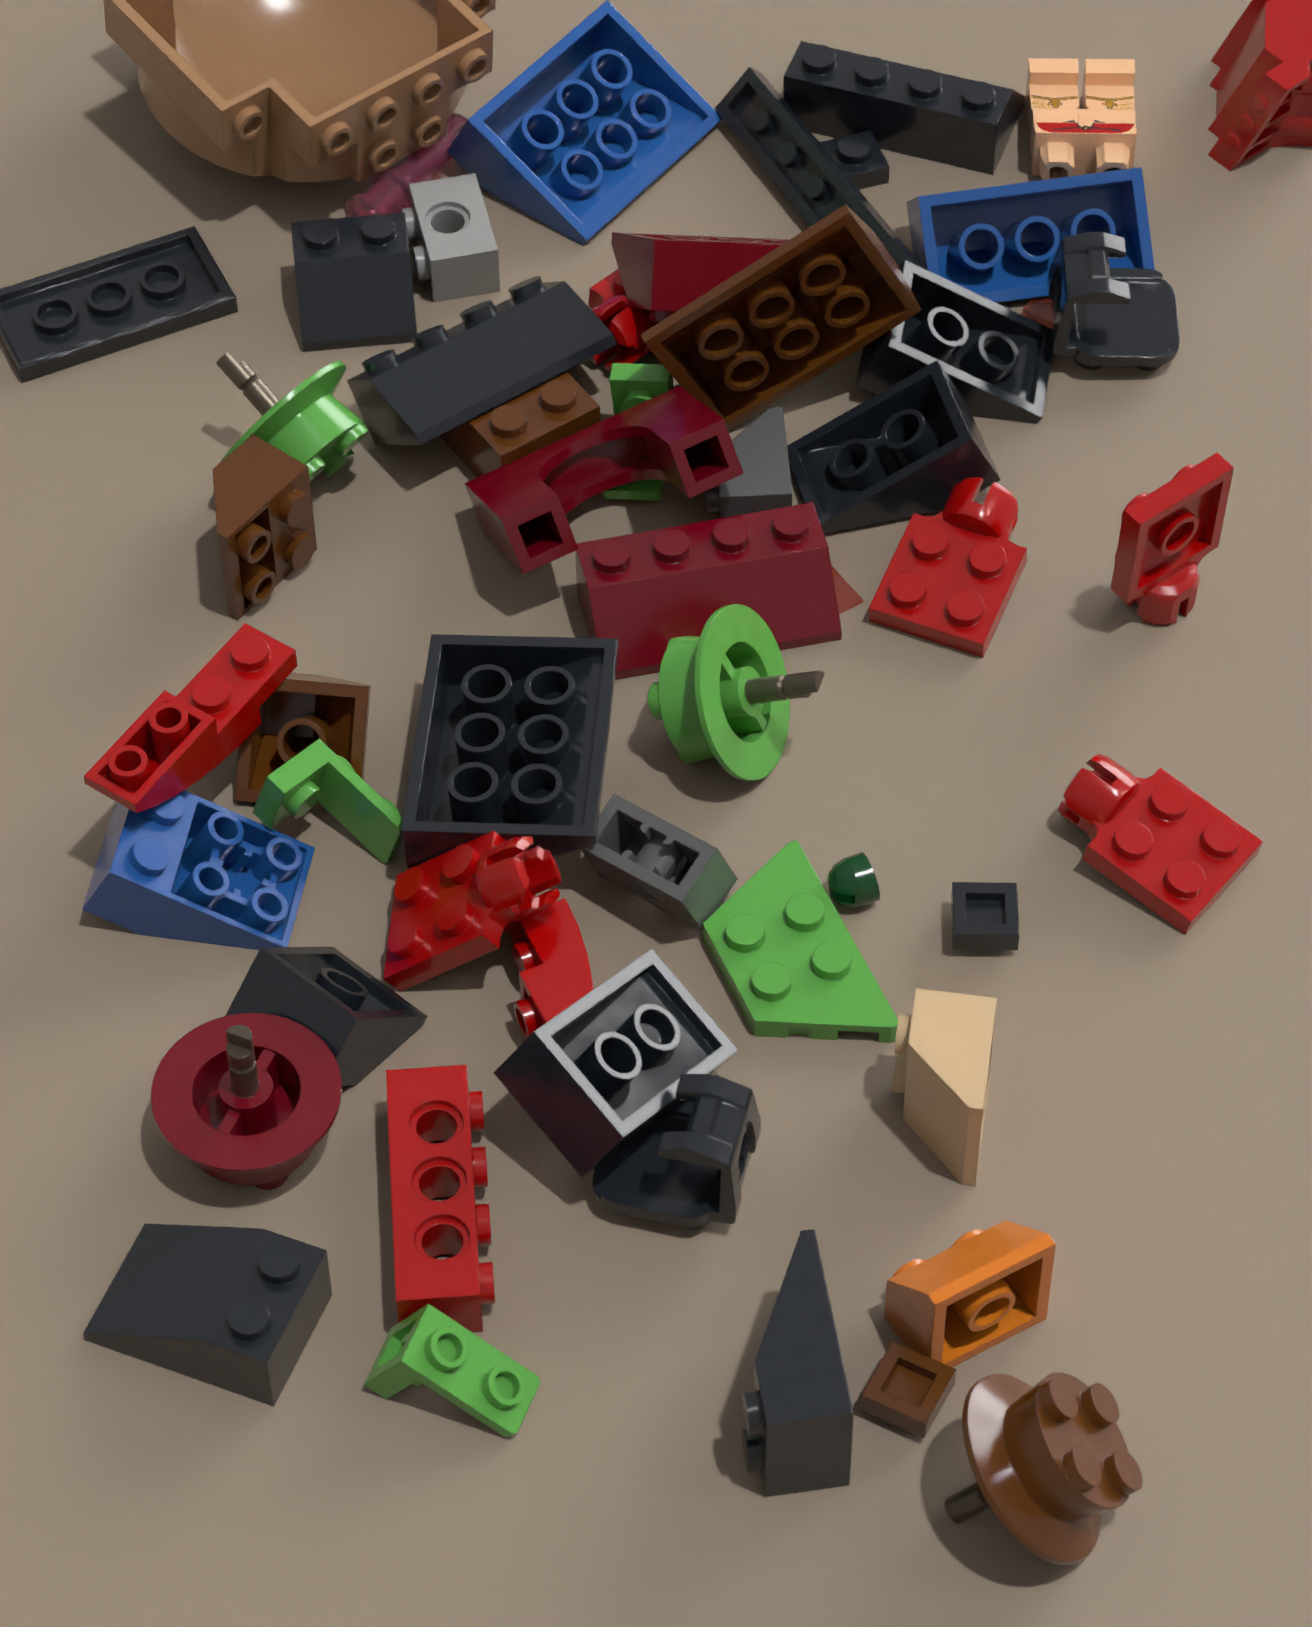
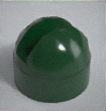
M863 852L845 857L833 865L827 878L831 898L839 905L848 908L862 907L880 900V891L874 870Z

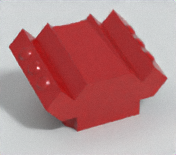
M1251 0L1211 59L1220 70L1209 84V86L1216 90L1217 109L1216 118L1208 130L1219 139L1208 156L1228 171H1232L1267 148L1294 145L1312 147V0Z

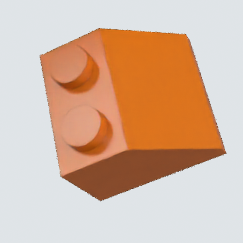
M1007 1220L985 1231L980 1229L969 1231L958 1238L951 1248L925 1261L923 1259L912 1260L900 1267L891 1278L887 1279L884 1317L907 1348L945 1365L954 1367L1047 1319L1056 1243L1046 1232Z

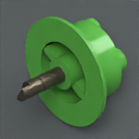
M227 351L216 362L217 366L239 390H243V395L262 415L231 447L221 461L254 434L308 466L311 482L322 471L328 477L339 471L354 456L355 453L351 449L369 433V430L364 425V421L333 396L346 371V366L342 361L333 362L320 369L281 400L261 378H257V373L245 360L238 364Z
M726 605L716 610L710 616L700 637L681 636L670 639L661 662L659 681L654 682L649 688L648 704L652 715L658 720H663L666 732L676 748L679 758L684 763L700 762L715 757L731 776L743 781L759 780L771 773L783 753L789 729L790 699L810 697L811 693L818 692L825 673L822 670L786 674L784 661L776 639L761 616L744 605Z

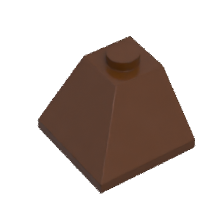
M291 672L259 707L262 723L238 748L235 801L256 803L266 777L318 739L324 742L336 755L345 758L352 765L355 773L364 780L371 685L322 675ZM318 801L312 807L325 809Z

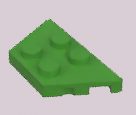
M798 840L788 842L702 923V939L754 1036L786 1038L790 1035L801 1034L811 1039L838 1040V1031L879 1033L878 1042L881 1043L896 1041L898 1019Z

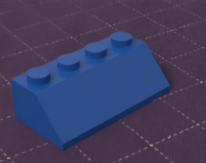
M1142 167L924 195L906 202L913 255L926 270L996 303L1049 296L1047 283L1049 267L1060 241L1067 236L1087 232H1104L1124 237L1125 258H1110L1109 268L1155 270Z

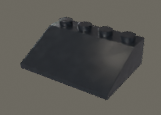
M431 634L401 827L407 869L418 866L493 830L506 841L514 837L532 836L534 844L529 846L528 850L539 846L544 850H549L553 857L596 845L619 652L618 639Z

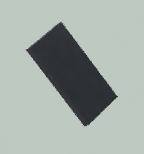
M193 226L1 288L0 341L21 381L25 383L238 312L237 298L196 227Z

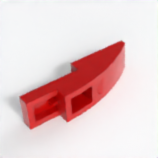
M244 623L177 696L164 690L83 776L85 784L136 813L155 807L178 795L218 766L262 723L259 707L298 666L296 650Z
M566 898L555 901L547 910L523 921H511L502 932H507L514 944L511 946L514 963L519 972L521 1000L513 1003V1009L519 1028L526 1039L539 1027L593 990L588 953L579 926Z

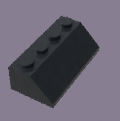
M804 41L800 42L784 74L783 99L811 133L839 138L871 130L880 149L994 175L1025 105V96L1013 89Z
M536 276L509 288L508 291L511 298L494 306L492 300L464 310L460 313L463 322L448 330H445L444 325H438L416 334L411 338L414 347L396 355L394 349L368 358L362 362L364 372L348 379L347 382L375 445H422L617 345L614 335L565 281L543 283L541 277Z

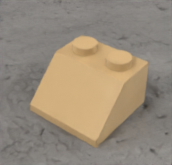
M916 988L912 1015L899 1013L895 1041L896 1060L892 1093L904 1094V1123L962 1185L976 1186L990 1078L997 998Z

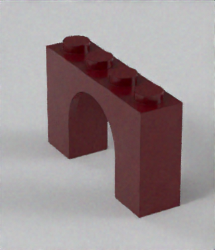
M678 386L464 484L485 536L524 575L579 549L566 515L573 508L592 496L626 483L658 479L668 481L686 497L692 498L744 473L724 419L681 386Z

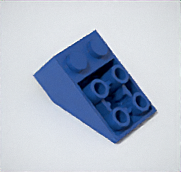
M185 790L155 807L138 813L118 803L113 809L82 910L145 936L259 950L260 947H288L315 847L274 829H269L265 825Z

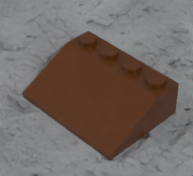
M845 204L640 335L647 347L679 385L722 417L728 431L922 310L893 257L874 231Z

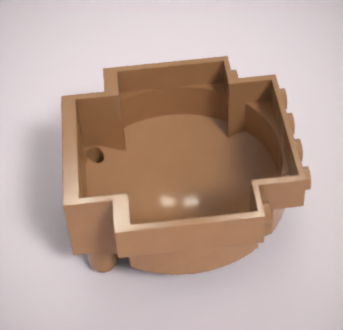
M103 0L106 34L136 63L141 92L147 106L161 126L181 145L215 165L252 177L273 175L286 182H322L352 177L358 183L377 172L387 170L395 162L423 147L433 145L440 138L447 135V121L456 110L463 95L465 85L479 81L484 75L492 71L493 29L481 18L496 8V0Z

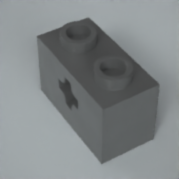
M616 794L612 795L599 815L596 845L581 849L600 877L702 931V923L720 907L738 879L718 848Z

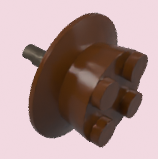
M1062 1372L1047 1375L1034 1387L1006 1374H991L978 1380L972 1385L966 1395L962 1413L965 1448L977 1482L945 1499V1509L948 1516L955 1523L959 1524L991 1507L1013 1537L1026 1549L1045 1561L1059 1565H1070L1087 1557L1094 1549L1099 1537L1100 1513L1122 1506L1128 1500L1130 1494L1140 1490L1143 1485L1141 1470L1135 1459L1129 1454L1122 1433L1116 1423L1119 1419V1409L1112 1393L1100 1383H1095L1088 1387L1074 1376Z

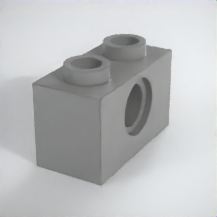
M476 174L409 184L410 207L401 209V213L405 212L408 242H417V246L412 247L416 278L418 281H428L433 302L499 292L498 247Z

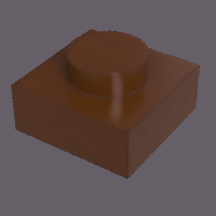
M892 1341L861 1395L860 1410L925 1438L955 1384L956 1369Z

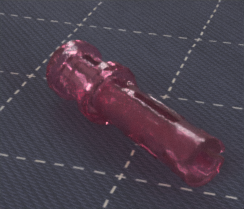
M453 113L447 121V135L440 138L433 145L423 147L408 155L396 167H390L385 171L375 174L372 186L364 194H355L346 202L344 208L345 216L356 217L401 213V209L409 208V184L430 181L453 159L446 150L468 119L460 114Z

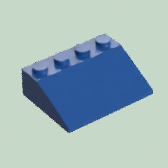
M606 0L472 115L446 151L468 174H476L478 184L485 191L575 242L584 245L718 125L723 118L629 21Z

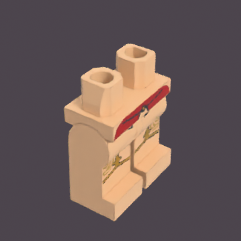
M1028 58L1025 107L1030 154L1032 157V176H1041L1042 180L1133 168L1137 135L1134 109L1135 59H1085L1081 109H1079L1078 59Z

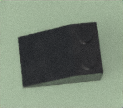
M905 260L899 268L922 311L863 347L856 385L878 394L938 360L966 400L973 416L1037 424L1043 417L1052 361V329Z
M938 360L787 445L789 463L805 503H814L824 533L911 517L913 513L921 515L942 511L954 486L962 480L973 477L983 478L979 492L991 486L993 482L1001 480L966 400Z
M650 949L535 1030L499 1066L494 1074L582 1178L680 1100L676 1098V1089L681 1074L710 1075L739 1050L655 951Z
M145 1223L84 1330L85 1341L274 1407L332 1297L327 1250L263 1228Z
M815 1229L803 1230L799 1234L755 1359L754 1391L742 1393L746 1428L742 1429V1444L746 1468L748 1472L760 1470L765 1497L850 1485L854 1412Z

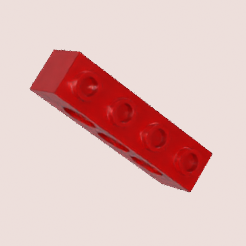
M467 1065L386 1070L398 1323L425 1305L430 1304L472 1333L483 1332L482 1305L495 1304L493 1262L479 1263L478 1246L492 1245L489 1204H476L475 1188L488 1187L486 1146L472 1147V1132L485 1131L482 1090L469 1091ZM435 1140H444V1141H445V1142H443V1143H436V1144H434V1143H429V1142H432V1141H435ZM441 1196L450 1197L449 1199L443 1201L431 1200L433 1198ZM441 1254L454 1255L453 1257L448 1259L433 1258Z

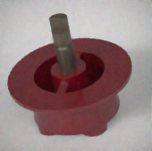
M265 1013L228 1015L194 1028L167 1051L155 1072L151 1088V1105L155 1123L165 1141L178 1154L220 1181L236 1185H254L264 1190L275 1189L283 1185L289 1174L306 1161L314 1147L323 1139L333 1125L342 1098L340 1070L333 1053L318 1035L298 1022Z

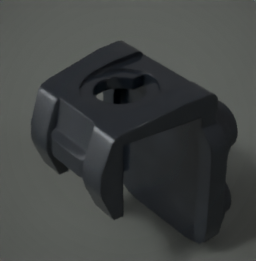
M1087 232L1064 237L1060 241L1049 267L1047 283L1048 295L1052 300L1053 353L1059 356H1072L1075 363L1084 369L1094 370L1102 366H1136L1142 370L1151 371L1172 361L1179 350L1180 334L1176 296L1173 287L1166 280L1162 279L1163 274L1151 269L1109 268L1110 258H1125L1124 237L1104 232Z
M681 1074L676 1089V1098L682 1100L677 1101L623 1147L596 1166L593 1173L592 1190L600 1204L619 1215L639 1217L682 1226L687 1229H699L710 1221L733 1224L736 1221L741 1203V1187L749 1159L756 1150L761 1132V1118L754 1093L749 1087L722 1077L709 1074Z

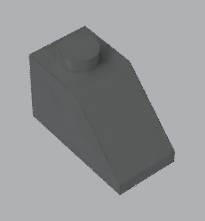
M783 406L770 407L732 439L744 474L705 491L706 514H717L719 519L792 506V486Z

